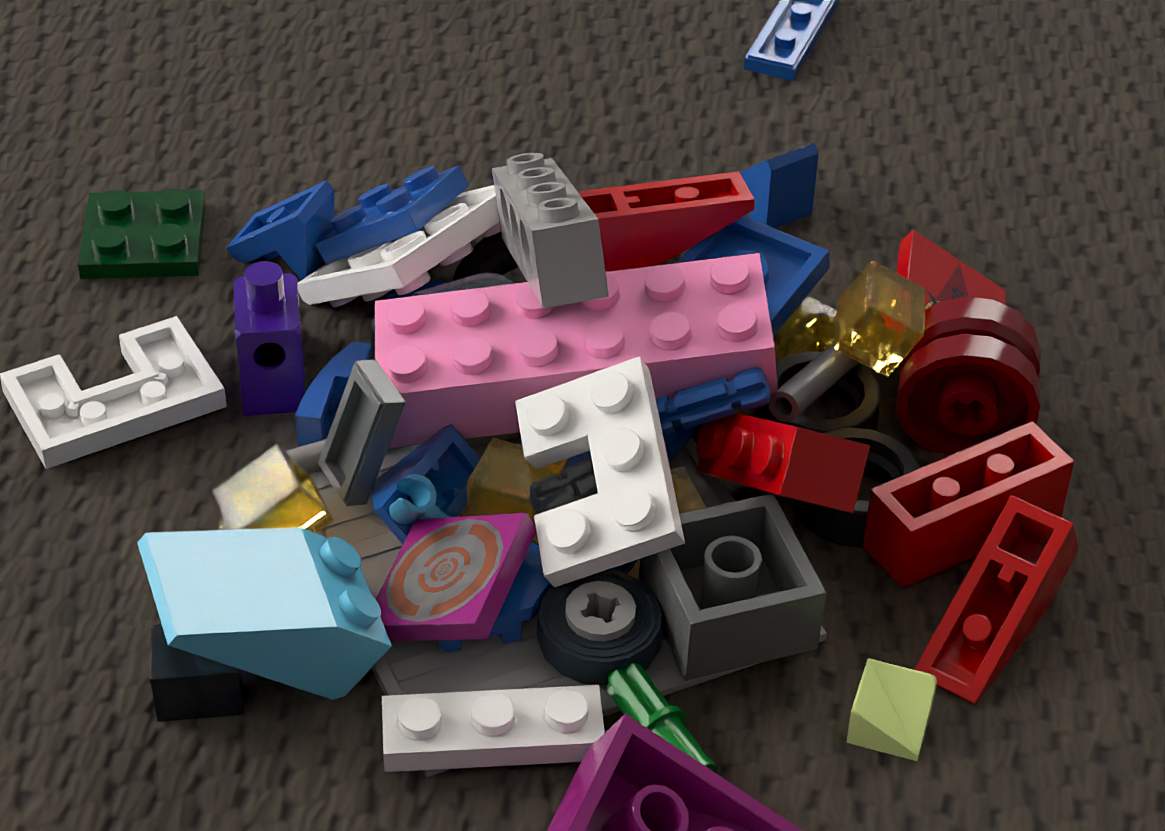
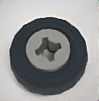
M605 570L557 587L552 585L541 599L539 605L536 636L545 660L560 674L580 683L608 685V676L615 669L624 670L631 663L641 665L644 670L649 667L661 647L663 613L655 594L639 579L617 570Z

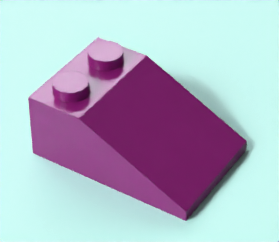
M625 714L587 750L547 831L803 830Z

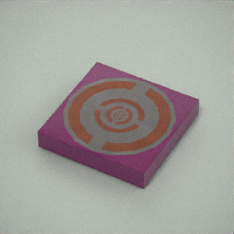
M513 513L416 519L376 598L381 609L380 617L389 640L487 639L536 533V526L528 514Z

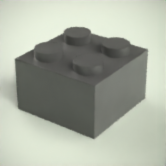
M773 493L681 513L679 516L685 544L640 558L639 580L657 598L663 613V633L685 681L818 649L826 591Z

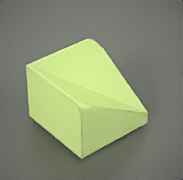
M868 658L851 710L846 743L917 761L933 707L937 678L929 673Z

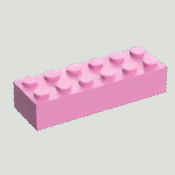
M760 253L606 272L609 297L544 309L528 282L375 301V360H377L406 401L389 448L422 444L443 427L450 424L455 427L464 439L520 432L515 401L639 356L650 370L655 398L667 395L671 400L674 399L676 396L675 392L722 377L732 381L734 380L733 378H736L735 373L755 367L761 368L764 372L772 395L778 390L775 347Z

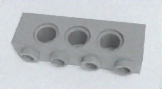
M525 153L508 158L507 166L492 168L502 239L542 308L609 297L599 220L552 158L544 159V155L540 153Z

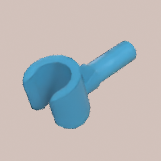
M419 474L408 475L396 484V488L400 492L406 493L411 497L414 505L403 498L393 502L389 506V513L395 522L410 524L418 518L450 517L442 512L438 506L434 505L437 496L436 490L431 481L425 476Z

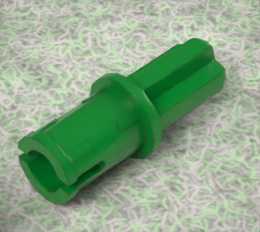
M631 663L626 669H615L608 676L607 692L623 715L627 714L713 772H717L716 764L707 757L684 725L686 715L682 708L669 705L641 665Z

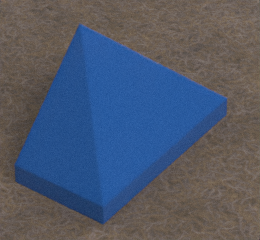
M450 424L443 427L376 479L371 491L373 508L398 540L404 544L415 521L410 524L395 522L390 516L389 506L399 498L406 499L413 505L414 503L409 495L400 492L396 488L397 483L408 475L419 474L425 476L431 481L436 490L437 496L434 505L438 506L442 512L450 517H457L492 473L455 427Z

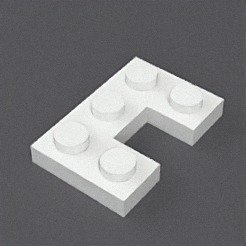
M177 316L120 334L119 340L122 355L134 374L83 391L79 388L60 354L0 373L3 393L46 469L227 407L223 385Z
M640 356L515 401L524 458L535 470L587 451L591 452L598 494L534 515L543 574L554 587L685 544L650 370Z

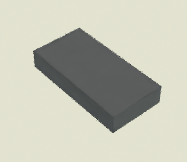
M359 360L355 362L318 461L319 466L346 506L367 504L406 403L377 360Z

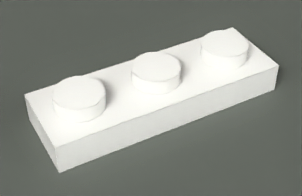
M599 685L382 696L384 772L582 762L587 750L605 734Z

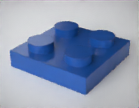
M429 166L402 181L403 187L392 190L389 183H385L361 195L358 198L360 205L334 217L330 221L334 229L315 244L325 264L327 265L420 230L469 187L460 166H455L440 173L436 172L434 166Z

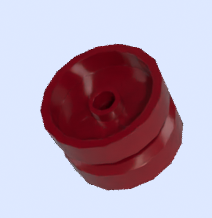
M960 297L937 302L917 314L903 333L900 353V379L896 412L904 432L921 448L930 452L956 454L1033 421L1037 425L1040 411V382L1038 378L1041 368V347L1034 327L1017 310L993 299Z

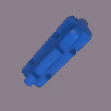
M755 367L735 373L736 378H733L734 380L732 381L722 377L675 392L676 396L671 400L667 395L655 398L663 436L676 433L675 428L679 425H682L686 430L735 415V410L741 406L744 411L765 406L770 401L771 392L764 372L761 368Z

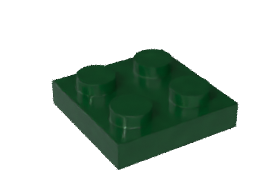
M167 189L164 191L147 192L111 190L104 193H89L78 259L80 279L199 276L206 208L204 190L184 191L181 189Z

